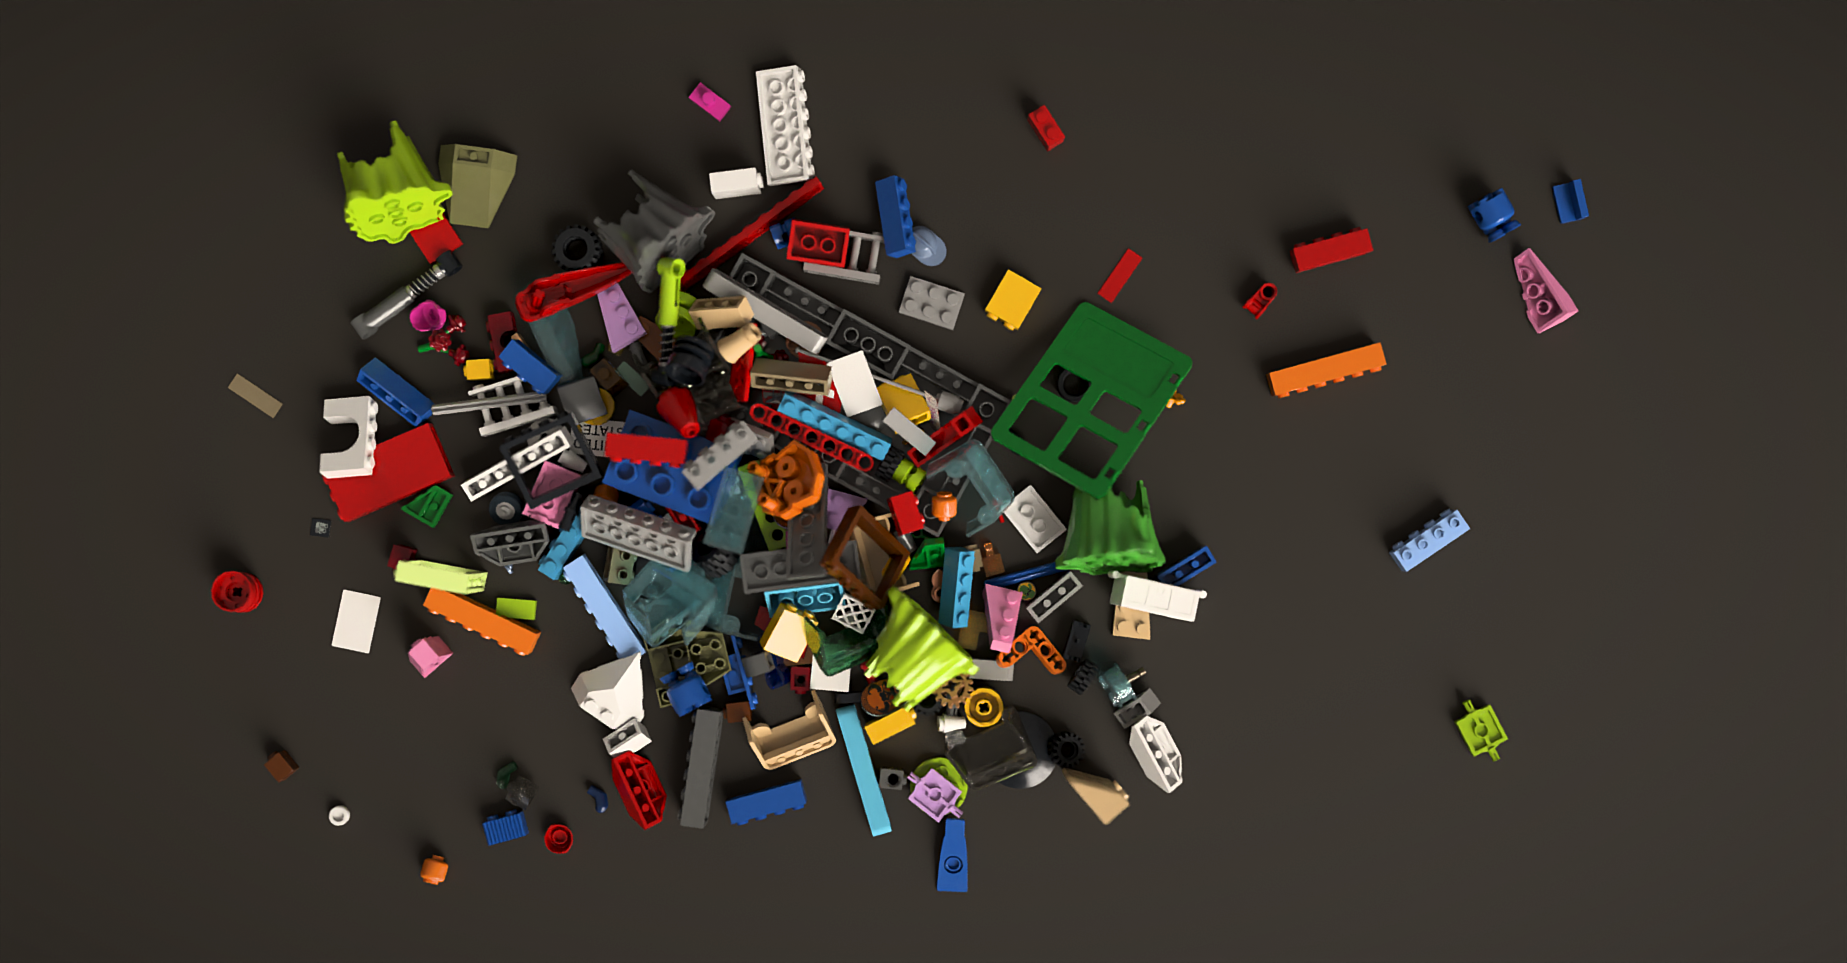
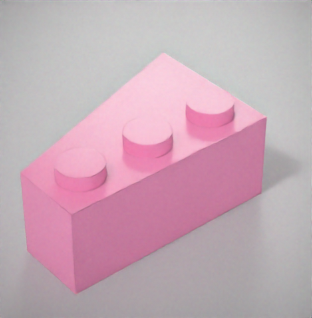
M985 584L982 596L985 605L990 649L1005 653L1010 652L1023 592Z
M439 636L418 639L411 645L413 649L408 652L410 662L424 678L453 654Z

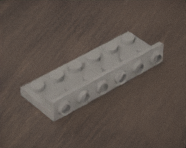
M591 494L581 505L582 537L687 573L691 569L692 539L696 535V529Z

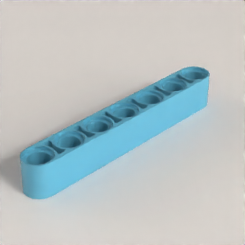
M855 704L836 709V714L873 837L891 832L890 820Z

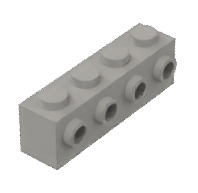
M744 421L732 424L728 428L730 432L725 436L723 434L719 435L713 441L715 444L709 449L705 447L698 453L700 457L694 462L691 459L683 465L684 470L682 474L697 491L758 441L757 436Z

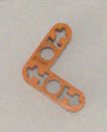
M1036 626L1027 628L1013 640L1009 652L1013 655L1007 659L1008 662H1003L1002 659L1004 658L1003 656L1009 653L1000 651L996 655L998 666L1007 668L1031 649L1051 674L1057 675L1066 669L1064 658ZM1032 632H1035L1036 635L1031 639L1029 636ZM1039 640H1042L1037 646L1035 645ZM1016 642L1022 643V645H1023V651H1022V652L1016 651V649H1015V643H1016ZM1042 645L1047 646L1049 649V654L1046 656L1040 651ZM1056 662H1059L1060 665L1055 669L1053 666Z

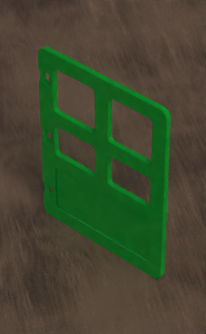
M1083 302L1074 311L991 430V437L998 443L1098 499L1103 498L1191 369L1192 359L1088 302ZM1054 365H1059L1091 383V386L1077 405L1069 403L1040 386ZM1173 374L1178 376L1174 384L1169 382ZM1104 392L1110 393L1141 411V414L1127 433H1123L1090 414V411ZM1031 399L1040 402L1067 418V421L1045 451L1009 432V429ZM1141 421L1147 423L1142 431L1137 429ZM1080 427L1090 430L1117 446L1116 451L1096 479H1091L1058 460ZM1109 468L1115 471L1110 479L1105 477Z

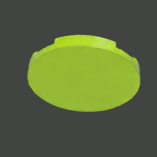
M934 757L918 765L913 773L920 779L932 767L962 790V793L956 799L955 806L959 808L962 805L967 794L968 784L964 771L956 762L944 757ZM910 781L911 793L913 792L916 785L912 781Z

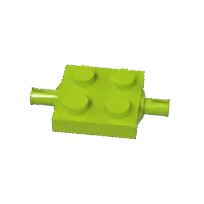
M1470 699L1464 701L1463 704L1468 713L1454 722L1471 755L1475 757L1482 752H1489L1493 762L1497 761V759L1499 760L1500 757L1495 748L1500 743L1508 740L1491 705L1487 704L1479 709H1474Z

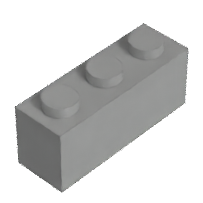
M1068 571L1025 608L1039 623L1083 585L1071 571Z

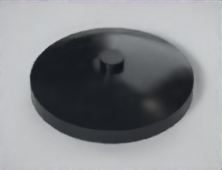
M1013 711L1003 714L997 723L987 728L983 736L981 754L984 765L989 774L1004 786L1015 789L1033 787L1044 781L1056 765V763L1052 762L1053 759L1049 758L1051 752H1048L1047 749L1051 748V745H1048V743L1053 742L1051 738L1055 734L1045 720L1033 713Z

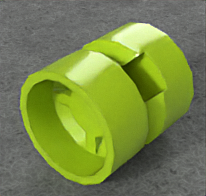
M904 458L895 470L892 479L900 484L905 483L907 489L916 493L925 481L928 472L920 467L915 468L914 463Z

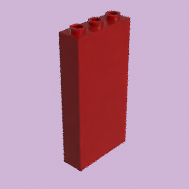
M426 423L376 445L373 455L375 467L373 468L372 475L326 478L322 475L325 484L329 485L331 490L329 492L331 499L338 506V516L344 522H351L455 477L435 427L431 423Z

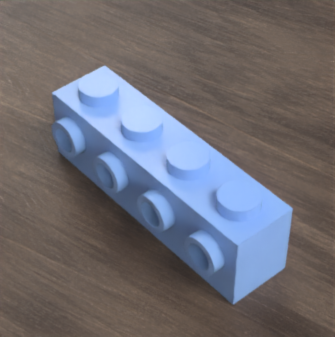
M1447 509L1443 511L1439 519L1436 521L1434 519L1424 524L1425 528L1420 532L1416 530L1408 535V540L1405 542L1400 541L1392 546L1393 550L1389 553L1401 571H1409L1470 529L1458 510Z

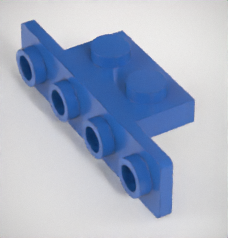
M735 633L731 635L735 653L728 655L731 671L723 675L728 695L746 691L752 710L759 703L756 692L753 693L751 685H753L752 677H746L741 658L746 657V655L742 656L740 648H743L741 637H737Z

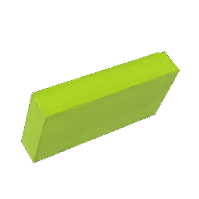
M498 597L496 614L499 616L504 615L508 618L535 620L537 600Z

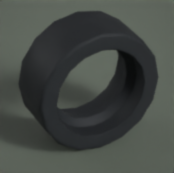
M1064 369L1057 379L1058 393L1069 402H1080L1091 386V383L1086 381V388L1083 393L1079 395L1069 394L1064 388V380L1072 372Z

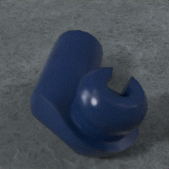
M591 785L587 793L595 798L596 811L603 813L608 808L607 794Z

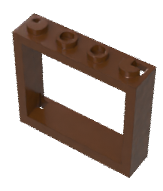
M862 505L848 507L819 564L841 586L845 587L854 598H857L864 607H867L869 610H878L884 608L889 597L888 591L895 585L910 552ZM856 525L892 558L875 594L839 561Z

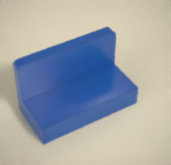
M1581 179L1552 187L1561 224L1581 220L1589 216Z

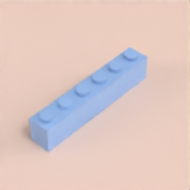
M586 554L563 567L565 570L563 574L569 582L572 581L575 588L573 589L576 595L584 599L586 602L584 606L589 614L593 613L595 616L597 627L605 631L607 642L610 646L614 645L618 651L616 652L618 659L626 658L640 651L641 655L646 653L645 644Z

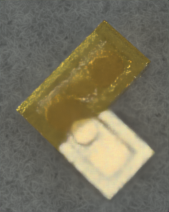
M969 610L968 627L960 628L958 643L962 648L976 650L979 632L988 633L987 619L984 612Z

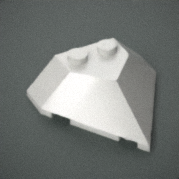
M641 651L626 658L623 657L598 666L590 671L587 670L580 673L571 687L579 706L612 729H619L634 718L639 722L644 718L642 706V669H640Z

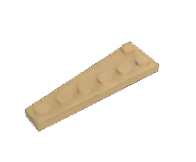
M1120 572V574L1147 579V573ZM1115 605L1112 635L1150 640L1149 612Z

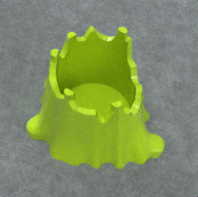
M397 121L390 122L393 142L390 155L385 158H377L372 166L368 165L366 161L347 162L343 152L337 154L346 190L345 222L349 223L350 230L356 231L357 237L368 242L385 239L391 244L399 243L405 239L410 231L421 229L443 220L442 214L445 209L441 202L453 195L449 184L435 181L410 136H405L399 128Z
M893 585L888 591V596L893 606L890 618L877 637L878 649L867 662L866 666L868 669L863 674L868 678L872 675L876 678L881 672L886 671L888 673L886 687L891 688L895 686L899 689L898 694L891 702L898 706L902 701H908L903 706L908 712L946 681L960 673L974 675L979 668L973 662L972 657L944 630L934 617L926 612L909 595H906L904 592L902 593Z

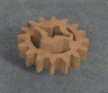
M960 673L957 676H960L963 680H956L953 677L934 690L932 694L938 695L935 700L937 702L941 701L943 707L948 704L949 709H952L953 704L960 708L959 703L961 702L966 705L965 699H971L972 697L969 692L974 691L969 686L973 684V681L967 680L970 677L969 674ZM952 683L955 685L954 691L949 689ZM948 694L951 696L952 700L946 699L942 695Z

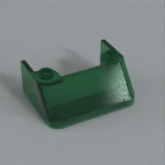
M885 604L883 609L875 610L863 634L848 627L826 637L824 631L819 629L808 617L804 618L807 643L820 670L826 676H834L870 660L879 646L877 637L889 620L888 605ZM871 611L865 612L867 618L870 617ZM862 613L858 614V620L864 619ZM865 621L860 622L861 628H864Z

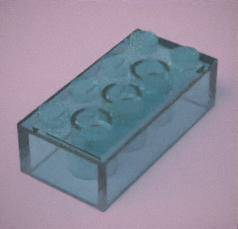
M725 467L703 541L704 544L743 554L758 504L757 499L761 493L765 478Z

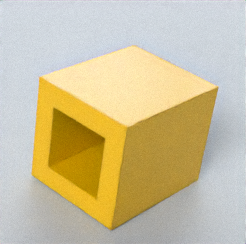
M466 360L463 370L467 380L494 379L493 360Z

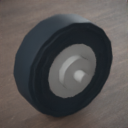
M501 492L494 496L489 504L491 518L500 525L519 522L523 516V502L514 493Z

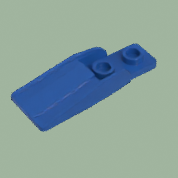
M946 819L945 835H943L937 880L938 891L967 892L966 836H964V819Z

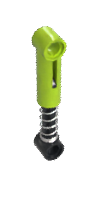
M663 257L657 265V271L661 276L658 324L663 329L662 334H660L662 336V342H660L662 349L659 350L661 352L659 364L652 371V380L655 384L672 387L678 382L668 376L665 366L672 354V347H674L672 346V343L675 341L673 338L675 333L673 328L678 326L680 279L685 272V264L681 259Z

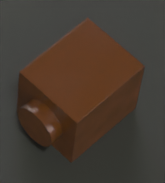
M749 700L728 702L726 707H723L724 719H728V723L743 722L742 718L744 717L748 721L753 719Z
M286 750L273 752L267 757L269 761L264 764L278 783L286 780L300 768Z

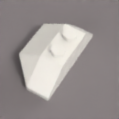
M1144 716L1132 726L1129 745L1146 776L1164 791L1170 793L1182 783L1181 754L1165 724L1149 716Z

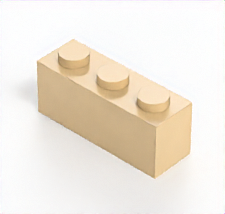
M746 296L696 299L688 311L697 330L741 328L748 325L754 316Z

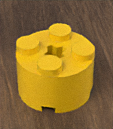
M986 686L976 687L974 691L969 692L972 698H966L967 704H964L965 714L969 721L979 727H987L997 723L1003 713V702L1000 695L994 689ZM987 702L988 709L981 711L979 704Z

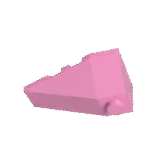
M1530 248L1513 259L1518 280L1521 282L1524 292L1522 294L1523 300H1526L1528 311H1526L1527 316L1537 333H1541L1565 321L1579 311L1569 294Z

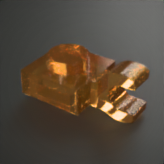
M991 542L983 543L987 557L982 558L986 577L1005 572L1000 553L994 554Z

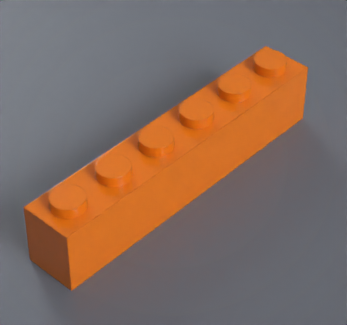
M1376 343L1266 374L1271 395H1278L1279 399L1290 396V391L1296 390L1297 393L1308 391V386L1314 385L1315 388L1326 386V381L1333 380V383L1344 381V376L1351 375L1352 378L1362 376V371L1370 370V373L1382 370L1381 366L1387 364L1381 343Z
M430 588L423 606L428 608L429 612L437 615L440 613L450 622H459L463 624V628L469 631H478L481 637L486 639L492 638L497 641L498 645L503 647L509 646L515 649L514 652L519 655L525 656V654L532 653L541 634V631L514 618L497 615L495 609L461 593Z

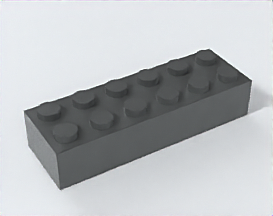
M701 705L693 712L692 723H695V727L690 732L689 742L692 743V747L687 752L686 762H689V767L684 772L683 781H686V786L681 792V800L684 802L678 812V820H681V826L703 829L708 823L724 715L723 708Z

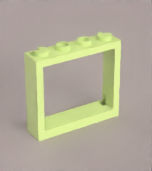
M425 560L399 561L396 565V570H394L395 581L463 594L484 591L488 573Z

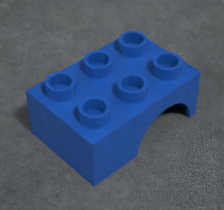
M632 410L629 411L621 434L687 440L689 441L687 462L691 459L694 462L700 457L698 453L705 447L709 449L715 444L698 435L693 438H684L671 425ZM744 453L699 491L682 474L684 464H681V468L669 467V463L661 462V466L649 465V461L642 460L641 464L629 463L630 459L622 458V462L610 461L602 483L706 523L717 525Z

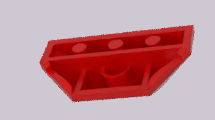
M631 751L611 759L612 779L628 814L644 830L661 822L667 795L651 761Z

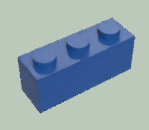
M512 339L499 355L502 364L509 370L513 369L516 371V376L524 382L528 381L533 385L531 388L538 394H548L563 376L519 339Z
M1203 545L1154 576L1158 582L1179 586L1215 564L1216 560L1208 547Z

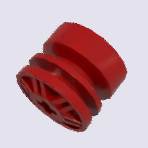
M238 571L222 573L215 579L211 588V596L215 605L229 612L244 613L252 611L260 604L264 594L263 585L253 574Z

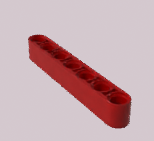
M754 404L750 408V416L761 424L861 471L866 472L873 468L874 460L867 453L763 404ZM759 407L763 408L765 412L763 417L756 418L754 415L755 410ZM780 416L782 418L781 425L773 426V417ZM793 424H798L800 427V431L796 435H792L789 431L790 426ZM811 432L816 433L818 437L814 443L807 441V435ZM827 441L835 443L833 451L825 450L824 445ZM845 449H850L853 452V456L849 460H845L842 457V452ZM863 457L870 459L871 463L867 468L860 466L859 462Z

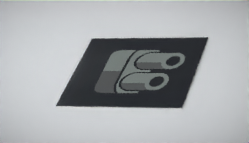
M312 518L310 535L329 538L331 521Z

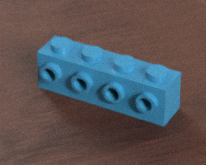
M581 506L578 511L579 515L578 517L576 516L570 532L559 529V537L552 540L548 547L550 549L547 556L543 555L538 563L540 565L538 571L553 580L560 578L564 572L563 567L569 564L584 540L581 530Z
M945 547L938 623L950 628L968 627L975 551L963 547Z

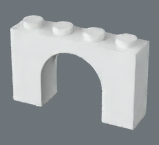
M370 396L327 399L324 401L323 418L330 424L357 423L359 427L358 439L350 449L343 452L321 454L320 473L326 478L372 475L373 468L375 467L373 455L376 449L375 432L377 431L376 414L378 413V405Z

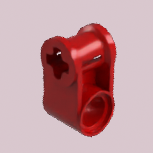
M1272 283L1262 285L1246 301L1242 308L1249 310L1255 315L1254 318L1257 320L1276 297L1277 287ZM1265 287L1271 289V297L1264 296L1263 289Z

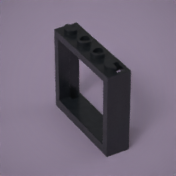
M567 411L561 412L556 415L557 419L553 421L546 419L538 423L539 427L533 430L531 427L520 431L521 435L514 438L511 435L503 439V443L499 446L530 510L603 476V472L573 411L567 413ZM568 422L592 471L533 498L509 448Z

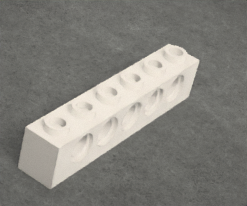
M563 426L514 453L512 456L522 474L569 448L574 443V440L567 428ZM504 459L469 478L461 486L470 501H473L513 479L514 476Z

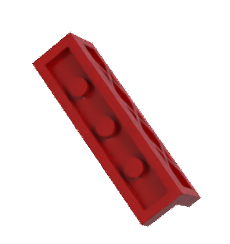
M754 346L747 350L735 363H732L728 400L744 403L748 401Z

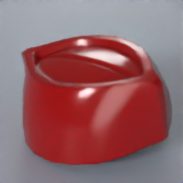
M551 824L544 836L545 845L553 853H567L573 843L571 830L562 824Z

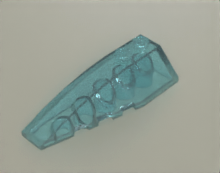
M568 308L558 311L552 316L528 322L546 362L563 375L557 382V385L561 386L583 379L575 324Z

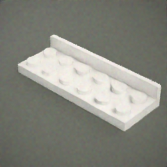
M797 65L756 71L767 185L774 186L813 179L815 170L814 166L811 165L813 151L812 147L809 146L811 132L810 128L807 127L809 113L808 109L805 108L807 94L805 89H803V82H805L803 70Z

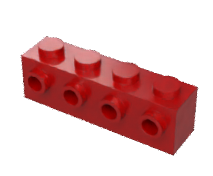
M1361 227L1349 230L1350 233L1343 235L1342 232L1332 234L1330 239L1324 240V237L1312 240V244L1306 245L1305 242L1294 245V248L1289 252L1295 273L1372 252L1373 247L1368 229L1361 230Z
M607 432L605 456L610 457V461L622 462V458L630 459L629 463L641 464L642 460L649 461V465L661 466V462L669 463V467L681 468V464L685 465L687 463L689 441Z

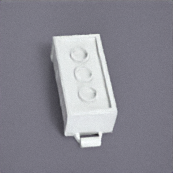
M1114 570L1108 572V576L1114 578L1109 603L1193 622L1199 598H1205L1207 595L1203 590H1192L1120 574Z

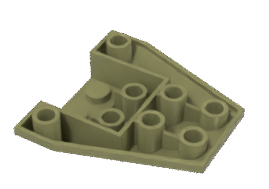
M460 144L441 145L438 163L442 183L449 184L453 195L445 200L450 224L489 229L515 176L517 155L483 147Z
M659 628L642 632L652 667L660 708L672 705L666 694L669 686L668 684H663L660 678L676 671L680 667L693 662V670H696L697 674L702 677L706 686L731 671L723 633L670 628ZM678 671V679L680 681L685 679V675H681Z

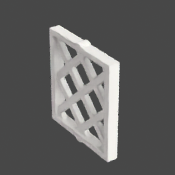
M844 593L832 619L863 634L875 610H869L868 608L863 610V604L857 598ZM844 599L847 600V605H842ZM859 605L860 611L855 612L853 606ZM850 607L851 613L846 614L844 608ZM841 609L843 615L837 616V611ZM871 611L870 617L867 618L865 612ZM862 613L864 619L858 620L856 614ZM853 615L855 621L849 622L847 617ZM865 621L864 628H861L860 622Z

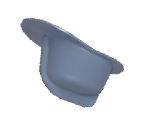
M924 226L913 227L916 252L911 254L927 266H936L943 262L947 251L944 242Z

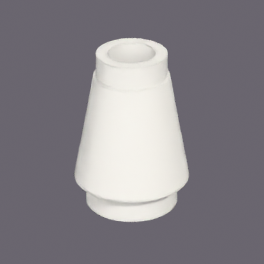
M567 449L562 452L558 460L562 467L582 473L588 464L572 450L568 451Z
M946 714L937 716V729L943 733L966 727L965 717L948 716Z

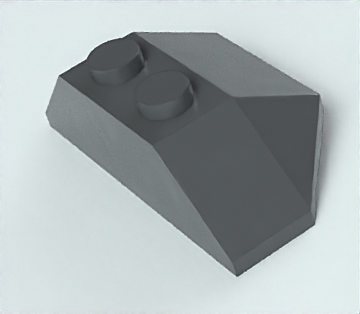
M535 520L496 525L470 535L474 553L498 566L537 561L550 541L545 522Z

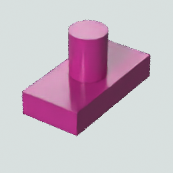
M699 83L689 96L691 101L719 122L731 108L730 104L702 83Z

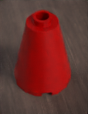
M672 387L658 398L659 403L658 405L656 404L657 411L684 438H693L700 431L694 396L685 387H683L684 389Z

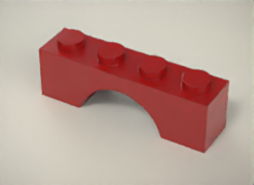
M971 406L929 436L936 443L926 456L915 447L907 451V454L918 468L983 421L973 406Z

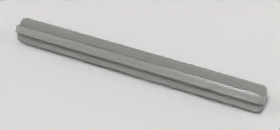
M530 392L435 404L431 406L433 415L545 402L547 401V395Z

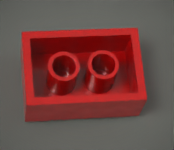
M791 218L786 259L844 268L850 228Z

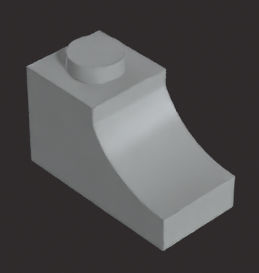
M1149 688L1113 714L1125 729L1144 716L1151 714L1161 702Z

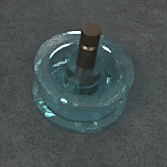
M1115 662L1113 667L1107 671H1099L1100 676L1098 679L1103 689L1109 690L1108 696L1113 706L1118 705L1121 709L1123 708L1122 704L1137 699L1131 688V682L1145 675L1146 671L1141 667L1126 676Z

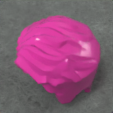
M432 300L419 303L409 314L412 326L419 331L439 330L446 322V311Z

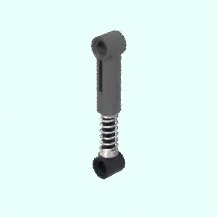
M451 250L444 252L435 260L436 265H433L429 272H425L419 279L416 278L417 280L415 282L412 281L411 285L408 284L407 286L400 287L368 312L354 318L350 324L361 339H367L376 333L380 326L413 303L417 294L420 295L421 291L424 292V289H428L429 285L437 282V279H442L444 276L450 277L460 271L463 266Z

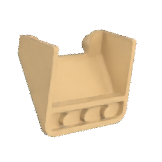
M1068 768L1062 769L1069 783L1104 824L1109 823L1130 805L1127 801L1129 796L1123 791L1116 780L1112 782L1110 779Z

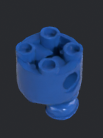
M1503 188L1482 197L1481 200L1467 206L1478 227L1485 235L1487 234L1489 243L1501 238L1521 225L1517 220L1511 221L1515 210Z
M693 662L660 678L663 684H668L669 686L666 694L679 717L695 710L694 705L697 708L712 700L704 680L697 674L696 670H693ZM678 671L681 675H685V679L681 681L678 679Z

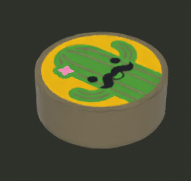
M1022 582L1017 587V591L1023 592L1022 600L1029 601L1036 595V588L1031 582Z

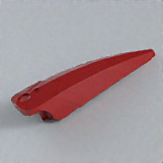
M622 262L553 274L551 277L533 281L525 290L519 292L516 295L515 305L521 319L533 322L552 316L558 311L589 299L632 273Z

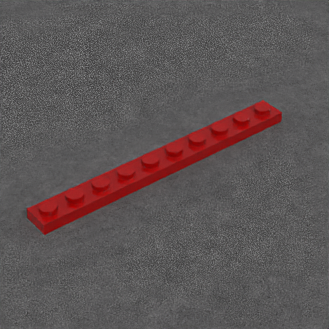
M817 176L807 180L803 187L792 191L784 201L776 203L769 212L761 214L754 223L746 225L742 232L730 237L727 243L715 248L708 257L700 259L693 268L686 270L680 279V292L687 291L706 277L712 268H718L770 229L769 226L779 223L821 192L824 187Z

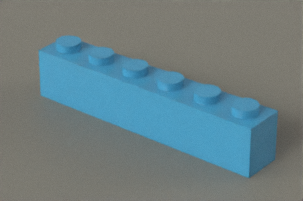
M786 391L777 409L778 412L881 461L884 460L892 443L891 437L796 392Z

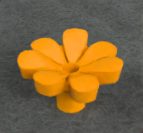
M1176 390L1166 407L1170 408L1173 403L1177 405L1183 404L1186 399L1183 398L1182 394L1176 393Z

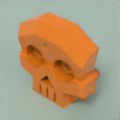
M796 440L790 442L777 454L772 453L761 460L760 464L752 461L747 466L748 472L755 475L753 483L758 495L757 502H759L758 504L764 513L790 520L799 515L803 508L814 505L820 499L825 475L818 455Z

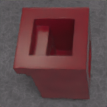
M791 666L790 690H795V694H806V691H810L811 666ZM799 676H803L805 678V681L803 683L798 682Z

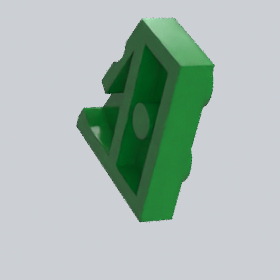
M434 485L427 492L419 495L409 504L404 505L401 510L435 528L454 494L438 485Z
M943 537L924 539L909 562L910 570L943 567L945 555Z

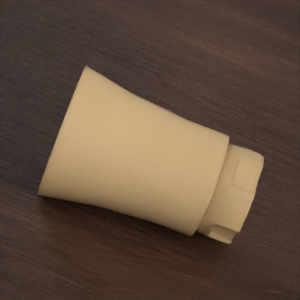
M749 323L731 335L720 339L717 342L719 352L728 362L735 363L761 339L762 333L757 326Z

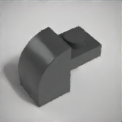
M758 651L741 658L746 677L760 675L775 669L771 652Z

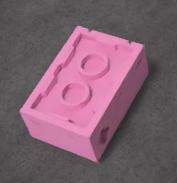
M545 460L531 494L534 498L582 476V474ZM579 488L531 510L528 504H526L522 514L560 529L558 525L565 512L563 510L568 506L573 492L578 493Z

